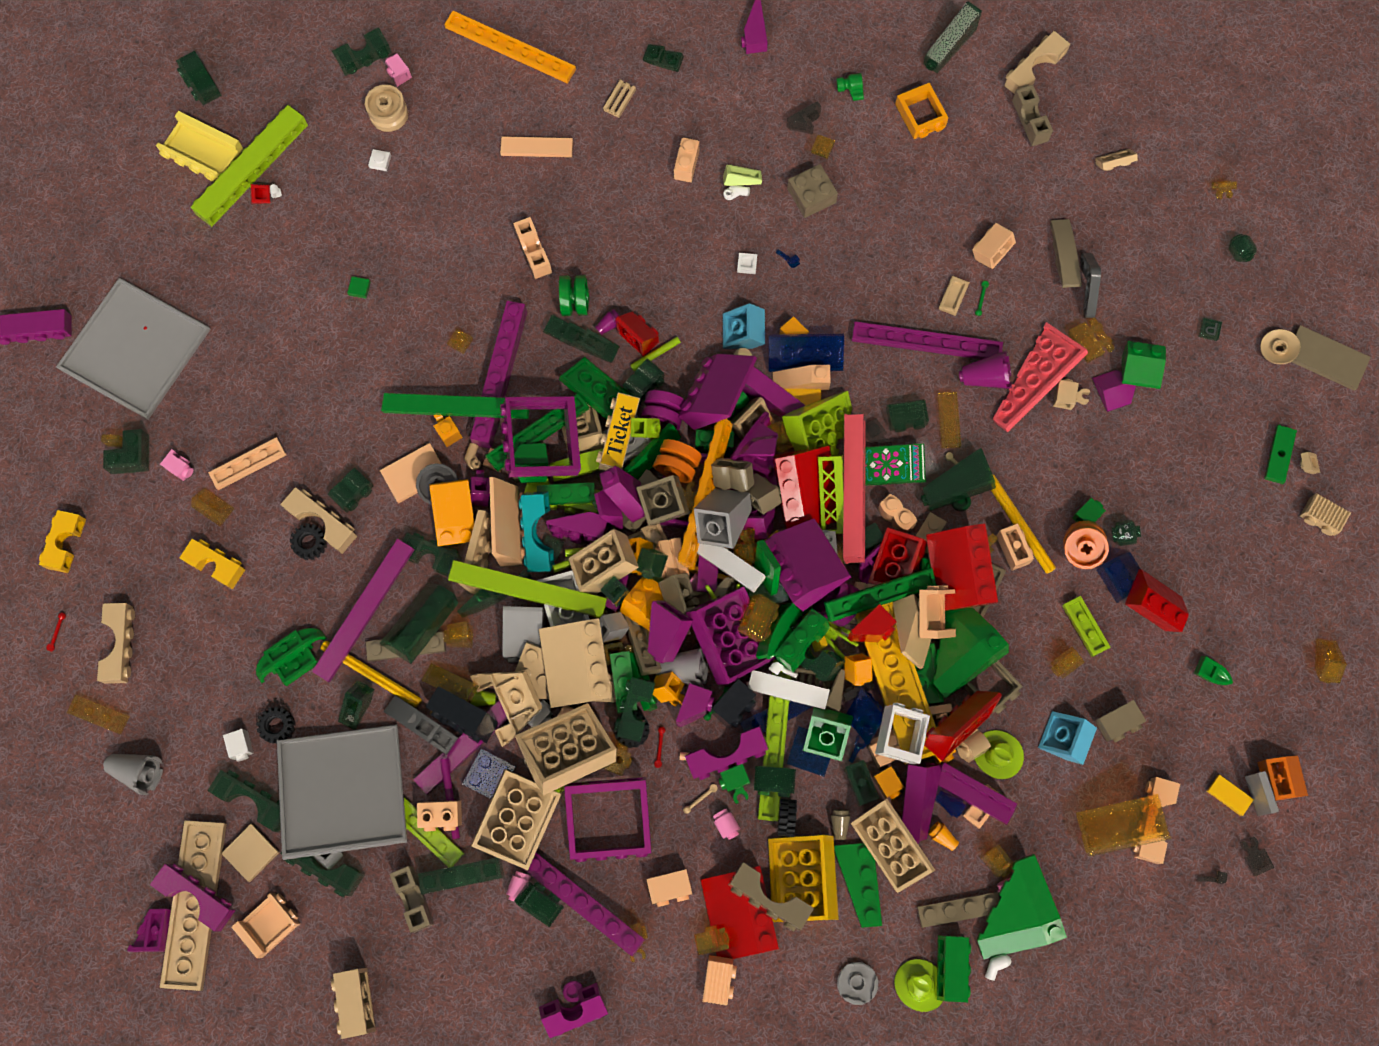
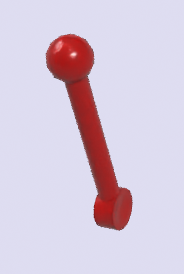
M63 612L58 614L59 620L51 643L46 646L48 651L52 652L55 650L54 644L62 621L66 618V614Z
M660 726L658 728V752L657 760L654 762L656 768H660L662 766V742L663 734L666 731L665 727Z

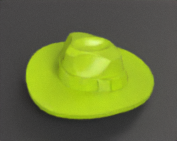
M994 730L983 733L991 747L984 754L974 759L978 767L985 774L997 779H1008L1016 775L1024 761V752L1019 741L1003 731Z
M914 959L907 961L898 969L895 975V989L898 997L906 1006L916 1011L928 1012L942 1004L943 1001L937 1000V967L925 960Z

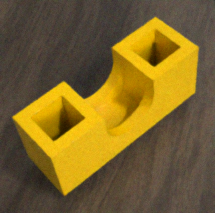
M57 510L56 515L52 518L50 533L46 536L44 551L39 557V565L46 569L69 573L74 555L64 551L62 545L64 540L70 536L81 537L86 519L78 514Z
M191 539L179 558L202 571L207 563L215 562L216 568L211 577L233 589L245 571L241 567L242 563L233 557L230 560L225 558L226 554L217 548L214 551L209 548L210 544L201 539L199 542Z

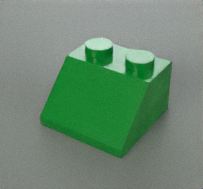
M1127 341L1122 354V384L1160 389L1166 363V346Z
M814 707L803 751L842 761L853 716Z

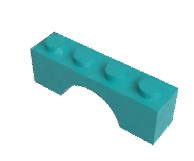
M549 492L525 493L519 499V508L522 510L523 515L521 517V528L524 529L522 544L526 550L524 565L527 567V572L551 571L553 569L552 565H555L554 550L543 544L537 534L539 519L550 511Z

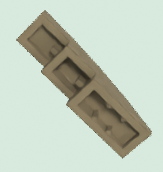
M1051 220L1050 227L1054 238L1053 247L1056 254L1055 263L1062 288L1081 287L1080 267L1070 220Z

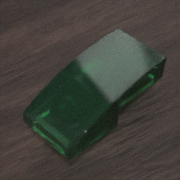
M648 44L643 61L657 67L679 72L684 56L680 52L666 51L664 46Z

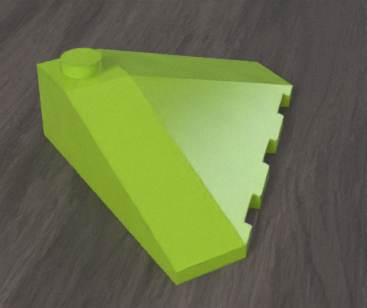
M843 391L782 416L786 434L795 451L829 445L831 456L838 455L839 450L836 449L838 439H843L844 414L850 415L852 411L848 391Z

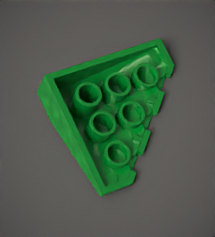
M973 607L945 611V629H956V637L940 638V647L937 649L935 662L937 671L933 678V685L945 699L1009 653V644Z
M1035 854L1014 861L1011 867L1014 872L1009 881L1005 880L999 892L1001 896L997 907L992 906L986 918L988 925L984 933L980 932L976 939L983 959L1041 947L1067 938L1060 915Z

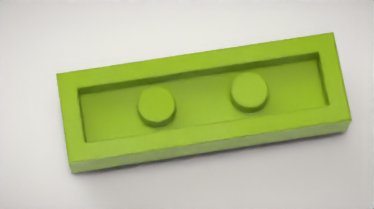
M1081 596L1062 605L1091 657L1111 648Z

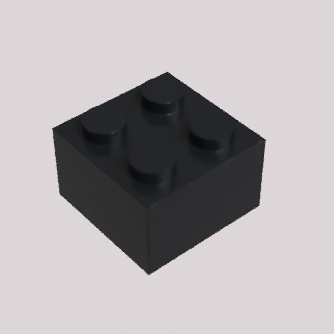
M738 679L712 708V715L729 730L732 727L737 728L743 721L742 715L745 712L750 713L756 706V694Z

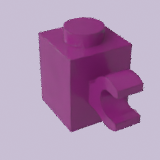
M476 470V475L471 477L469 485L471 503L477 506H488L490 479L484 478V470Z

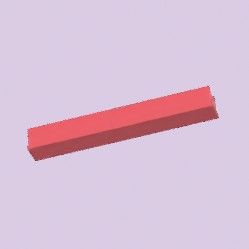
M844 414L843 559L845 564L865 562L866 421H864V414Z

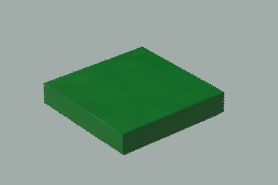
M764 540L757 541L754 568L766 576L763 584L772 596L778 592L781 566Z

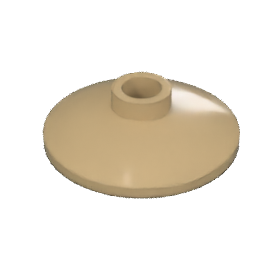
M1278 329L1267 333L1263 337L1260 350L1264 358L1269 362L1287 364L1298 356L1301 346L1295 334L1287 330ZM1276 348H1281L1283 351H1277Z

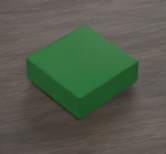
M352 276L347 292L348 295L367 298L371 281Z

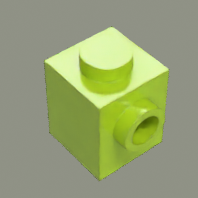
M631 418V437L659 438L661 430L660 419Z

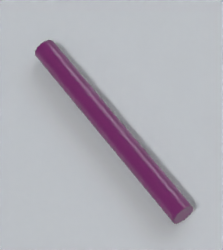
M448 758L440 759L446 801H454ZM459 826L456 827V830H451L452 839L460 838Z

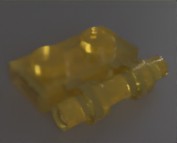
M1092 318L1089 321L1092 326L1090 328L1084 322L1068 331L1072 340L1087 349L1088 354L1084 357L1087 363L1104 355L1105 351L1102 347H1105L1108 352L1115 349L1111 337L1106 335L1102 323H1099L1096 318ZM1094 333H1096V334L1098 335V337L1100 338V341H1098V340L1096 339V337L1094 336Z

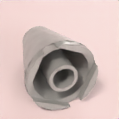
M701 648L677 653L673 662L660 663L662 669L656 675L673 672L684 684L689 685L690 683L704 688L703 684H706L708 677V663L704 661L705 655Z
M111 754L103 763L106 773L140 795H147L148 793L146 792L154 790L160 782L163 769H160L162 760L154 755Z

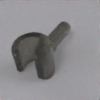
M1216 871L1215 877L1199 876L1197 877V882L1224 884L1227 882L1228 874Z

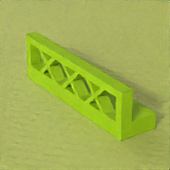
M843 455L818 457L821 528L826 530V521L831 516L837 522V529H829L828 531L843 534ZM834 460V469L828 474L823 469V461ZM828 478L835 483V489L831 493L824 488V482ZM829 497L836 502V508L832 512L825 508V502Z

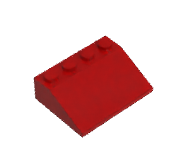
M829 445L772 456L777 487L781 492L779 496L782 502L780 505L785 530L815 519L821 527L818 457L831 456ZM823 461V469L828 474L833 471L832 461ZM828 478L824 482V488L831 493L835 489V483ZM829 497L825 502V508L832 512L836 508V502ZM830 516L826 521V525L836 521Z
M985 523L926 535L930 564L933 569L936 585H948V589H955L954 594H945V611L998 603Z
M753 867L754 870L761 873L760 886L762 892L767 897L761 867ZM735 872L701 880L716 955L718 957L736 959L779 949L773 920L766 914L767 910L761 906L759 909L748 903L749 898L743 894L739 897L730 891L732 887L728 884Z

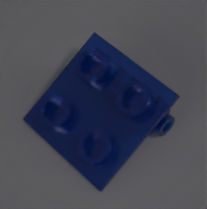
M861 688L846 714L853 716L851 726L865 743L869 745L881 726L884 710L879 705V702L872 697L871 693Z

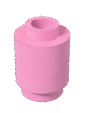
M727 808L713 816L714 824L723 839L728 838V840H731L739 835L738 830L741 828Z
M516 871L515 876L512 875L506 892L509 895V900L520 903L521 900H526L531 885L530 875Z

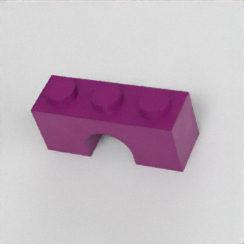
M597 983L578 990L580 1001L573 1008L563 1007L558 999L539 1006L541 1021L549 1038L562 1035L564 1032L581 1027L608 1014L605 1000Z

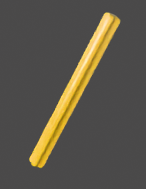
M991 474L986 477V484L1014 525L1018 524L1020 529L1023 530L1028 546L1032 549L1034 556L1045 573L1048 574L1056 569L1055 565L995 475Z
M324 641L321 645V650L325 652L330 642ZM350 654L343 661L345 665L410 705L418 707L422 699Z

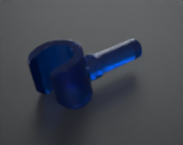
M779 249L776 251L778 255L787 261L791 268L800 265V259L796 254L789 257Z
M860 734L855 738V748L848 760L851 763L854 762L860 749H864L867 745V738L864 743L858 742Z

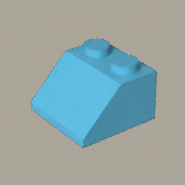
M749 303L723 313L724 349H753L765 344V309Z
M1052 711L1038 748L1067 761L1083 765L1097 727L1084 718Z

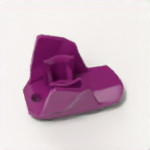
M764 412L739 443L730 459L751 462L753 475L757 473L763 478L766 477L772 485L777 486L772 456L775 455L778 433L771 430L768 412Z

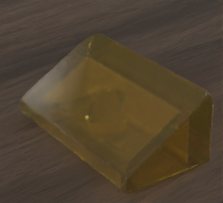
M206 488L191 499V507L218 526H221L234 510L232 506Z

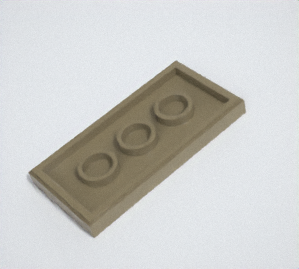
M1300 325L1295 333L1300 341V352L1292 363L1355 391L1371 357Z

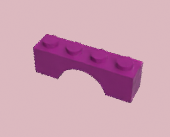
M759 725L741 733L740 745L730 755L717 756L704 747L686 754L685 758L693 779L699 777V780L710 777V772L715 770L720 773L728 770V765L736 763L738 766L748 762L747 758L753 755L755 758L766 755V750L769 749V746Z
M164 864L150 885L167 897H173L183 891L190 892L199 903L200 913L198 920L214 932L221 931L236 911L231 907L232 903L223 897L219 899L215 896L216 892L208 886L204 888L198 884L200 880L191 874L187 876L183 873L184 869L178 864Z

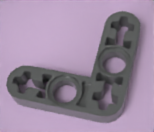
M1082 253L1080 268L1087 279L1083 316L1084 318H1095L1101 268L1092 253Z

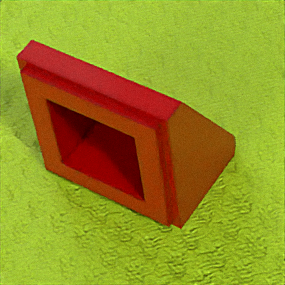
M251 184V204H269L270 185Z

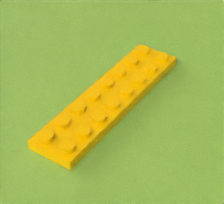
M893 602L882 605L895 619ZM875 608L857 613L855 615L857 625ZM895 624L894 628L896 630L886 641L882 639L878 643L864 642L868 657L872 658V669L885 706L901 703L909 710L911 708L923 710V714L930 716L928 732L932 727L936 728L915 665L901 653L897 625ZM894 714L892 727L899 748L909 752L916 720ZM924 746L921 760L935 754Z

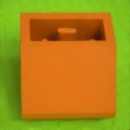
M1298 756L1279 757L1257 762L1259 771L1267 773L1276 801L1308 796Z

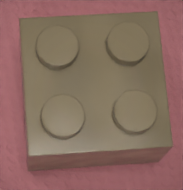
M821 164L788 179L787 189L804 218L835 204L837 201L838 193Z
M672 475L637 487L648 525H657L690 513L678 476Z

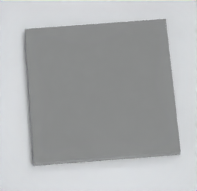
M119 278L56 368L149 420L211 329Z
M398 725L277 740L283 860L407 843Z

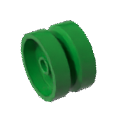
M586 274L576 275L574 287L570 275L559 276L561 316H571L574 304L578 316L588 315L589 287Z

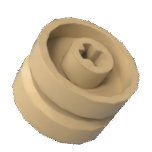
M380 85L374 87L367 94L365 107L372 124L377 129L392 132L405 124L408 119V109L402 93L396 87Z

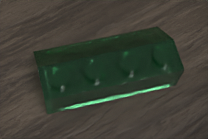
M427 583L383 638L380 645L412 664L459 604L455 594L439 584Z

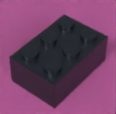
M439 686L426 705V708L431 711L430 715L436 718L437 721L444 725H449L460 734L467 735L468 738L476 743H479V741L487 743L498 725V722L487 712Z

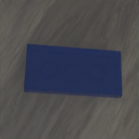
M844 333L769 335V372L808 365H830V371H843Z

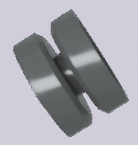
M435 463L427 465L417 476L416 489L418 495L430 505H432L429 484H435L437 481L441 483L458 481L454 471L444 464Z

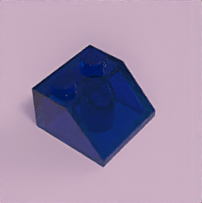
M1128 552L1101 565L1097 572L1116 603H1119L1128 597L1138 570L1141 568L1131 552Z

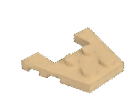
M526 671L476 673L470 676L477 692L491 686L495 689L510 723L495 730L502 747L509 744L515 735L543 708Z

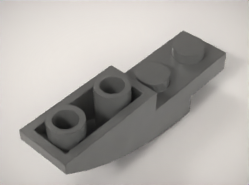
M396 695L384 710L386 714L446 755H448L459 739Z

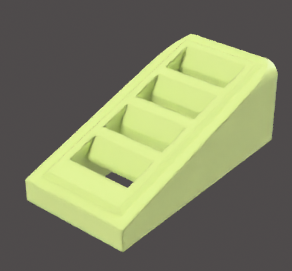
M726 165L723 181L725 186L762 184V174L760 170Z

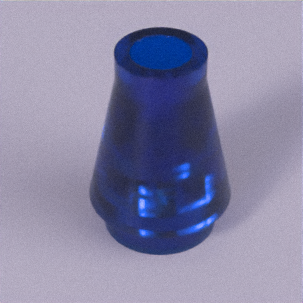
M942 790L935 799L951 817L954 816L957 819L967 806L963 803V800L951 796Z

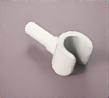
M270 185L271 197L277 198L282 196L281 189L277 185Z
M778 662L772 663L769 667V670L776 675L780 671L794 678L798 675L795 672L792 673Z

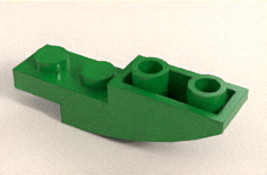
M793 603L782 604L773 614L763 631L756 657L758 659H771L774 657L775 652L793 632L791 628L797 624L796 620L807 614L809 608L802 611Z

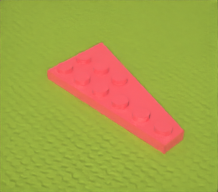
M1047 322L1043 327L1044 331L1041 336H1038L1034 349L1029 352L1019 370L1018 378L1012 384V388H1009L1010 392L1007 398L1002 401L993 417V421L1006 432H1009L1088 354L1086 348Z

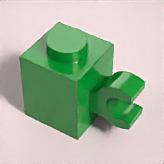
M743 764L720 772L721 778L718 780L722 790L726 789L728 793L735 790L733 795L735 804H739L737 800L739 794L744 795L745 799L748 800V794L743 787L749 785L750 780Z

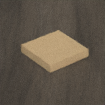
M250 824L221 854L248 882H251L280 852L253 824Z

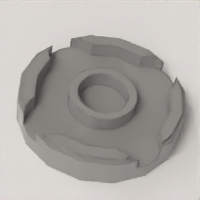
M852 962L840 970L837 977V988L845 1001L853 1005H863L875 997L878 990V978L870 966L862 962Z

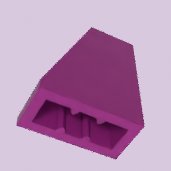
M617 466L600 474L604 492L631 522L645 517L637 487L642 486L639 480Z
M666 601L652 602L648 653L654 656L653 659L659 663L674 661L693 620Z

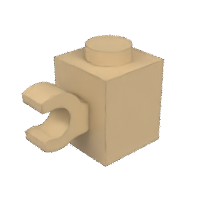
M1071 379L1060 380L1056 385L1053 407L1072 410L1076 402L1086 405L1089 400L1084 399L1082 395H1089L1090 390L1081 389L1077 392L1079 383L1073 382Z

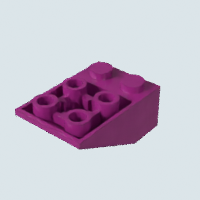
M593 512L546 521V525L553 537L559 539L567 537L570 538L571 542L577 544L585 542L590 545L611 529L610 523L599 517V514Z

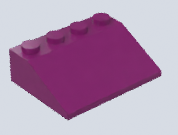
M716 354L706 357L702 361L700 371L695 376L693 386L688 391L686 401L681 405L678 417L694 430L731 417L757 358L755 356Z
M815 519L775 533L765 540L781 566L780 582L793 604L802 611L851 578V575Z
M744 586L686 612L687 616L693 620L691 626L717 685L729 684L776 659L775 656L771 659H758L756 657L763 628Z

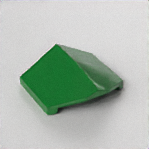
M545 443L518 445L514 454L515 467L548 466ZM547 476L518 477L521 483L547 482Z

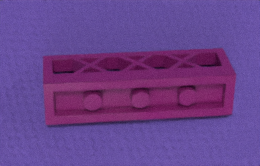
M943 764L938 784L940 788L1003 824L1008 825L1017 809V803L950 765Z

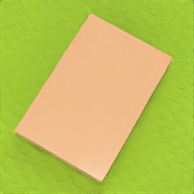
M429 443L383 468L380 472L399 504L418 493L416 480L422 469L427 465L442 463Z

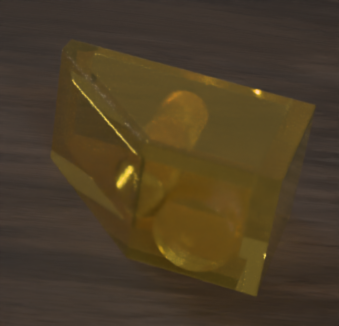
M467 621L447 625V630H444L443 640L448 647L472 648L473 628Z
M1316 639L1315 671L1319 681L1340 683L1347 663L1337 642Z

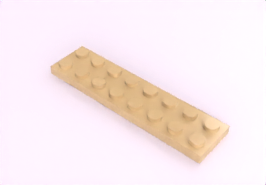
M184 821L178 865L184 869L183 873L187 876L191 874L200 880L198 884L204 888L205 886L212 888L216 892V896L222 860L221 853L223 852L227 824ZM187 891L173 896L160 988L203 991L211 929L198 920L200 913L198 900Z

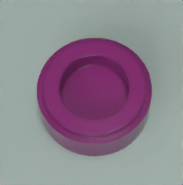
M578 981L568 982L563 988L564 998L569 1002L579 1001L578 990L583 989L582 984Z

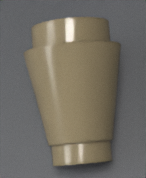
M833 810L831 821L834 839H846L851 817L849 810Z

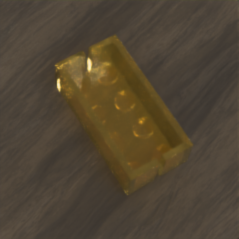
M1158 794L1076 812L1080 831L1083 833L1082 839L1085 851L1089 857L1172 839Z

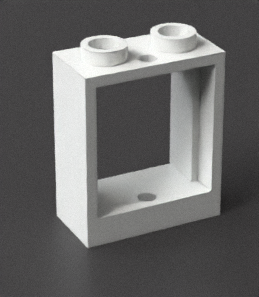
M901 703L885 706L875 754L909 764H920L930 716L923 714L921 709H906L905 705ZM894 714L916 720L909 752L888 746Z

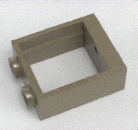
M997 661L991 667L1012 689L999 700L992 714L994 712L999 714L1007 707L1004 703L1009 699L1011 701L1016 699L1021 694L1018 690L1023 687ZM970 682L964 685L971 695L977 691Z

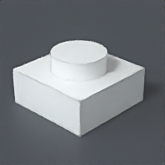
M373 149L368 164L369 168L387 171L391 153Z
M739 253L737 273L756 274L757 254Z

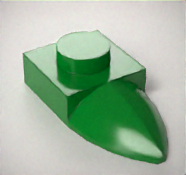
M1201 656L1194 674L1217 685H1230L1233 683L1232 677L1226 668L1207 656Z

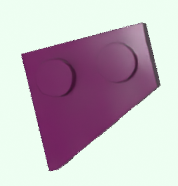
M149 909L143 924L140 925L136 932L139 936L134 945H129L127 951L165 952L171 910Z

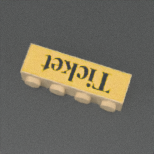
M619 392L617 398H612L610 409L614 410L612 416L608 415L605 426L609 427L607 434L603 433L601 444L604 445L603 452H598L596 462L600 463L598 469L606 471L614 466L620 469L623 468L631 436V418L636 417L640 398Z

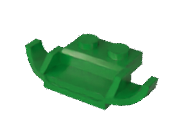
M313 628L300 631L295 630L264 651V655L259 660L256 668V675L261 684L265 682L264 678L266 675L272 672L274 675L277 673L282 683L287 687L314 668L318 661L311 651L314 648L312 643L317 640L327 639L325 634L321 630Z

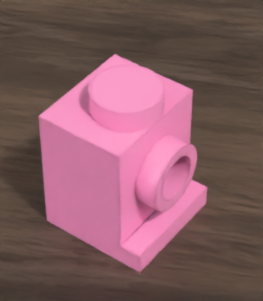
M398 54L386 59L385 64L388 66L386 71L394 79L397 87L412 78L409 68Z
M172 449L160 463L166 470L183 481L189 478L194 471L188 465L190 462Z

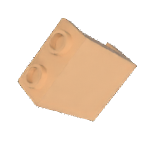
M948 585L927 586V590H919L920 638L940 639L956 637V629H945V594H954L955 589H948Z
M269 893L267 895L268 898L245 919L237 921L232 926V929L256 958H263L300 925L297 920L299 916L293 909L289 910L285 906L286 900L279 893Z

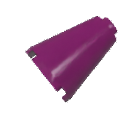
M1000 352L963 366L962 371H959L960 382H964V385L1012 388V381L1010 382L1009 380L1011 367L1009 356H1007L1008 352Z

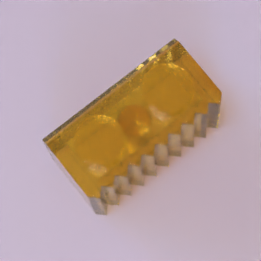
M762 594L753 595L737 631L756 642L764 641L771 633L770 626L772 622L778 617L777 610L779 604H776V602Z

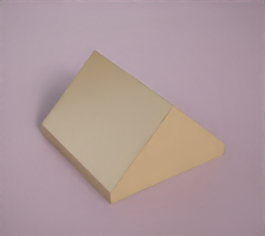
M762 397L753 398L730 421L733 424L732 431L741 440H743L764 412L769 413L770 422L772 421L770 412Z

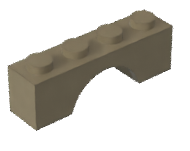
M744 862L741 863L728 884L732 887L730 891L739 897L743 894L749 898L748 903L758 909L760 906L767 910L766 914L774 920H777V918L785 922L783 925L793 932L795 929L798 931L802 930L814 908L797 897L785 903L771 901L762 892L760 886L761 873Z

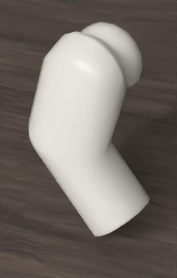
M730 186L724 190V198L732 200L739 195L749 196L750 187Z
M1004 954L991 958L985 977L995 981L998 970L1008 967L1011 964V958Z

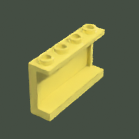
M180 111L175 115L178 123L164 144H156L162 157L166 159L172 158L178 165L182 167L186 165L192 172L196 174L202 173L212 182L218 179V176L230 166L233 160L238 158L243 150L239 140Z

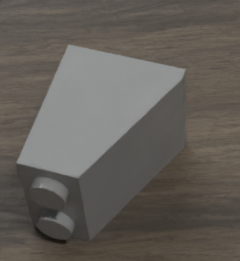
M715 488L694 508L698 543L733 549L752 510L750 493Z
M503 606V658L508 660V663L519 662L526 641L541 647L539 629L546 628L547 615L543 608Z

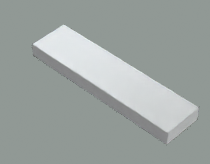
M699 544L698 555L752 592H755L766 578L763 573L726 548Z
M755 670L751 673L748 685L749 689L758 693L824 710L830 692L829 689Z

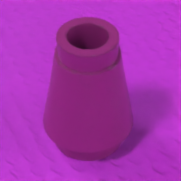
M614 309L608 311L598 325L595 326L601 335L617 327L615 319L619 316Z

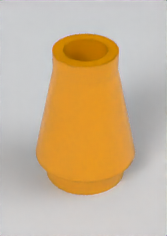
M936 822L928 832L932 840L951 851L959 844V841L952 835L944 823Z

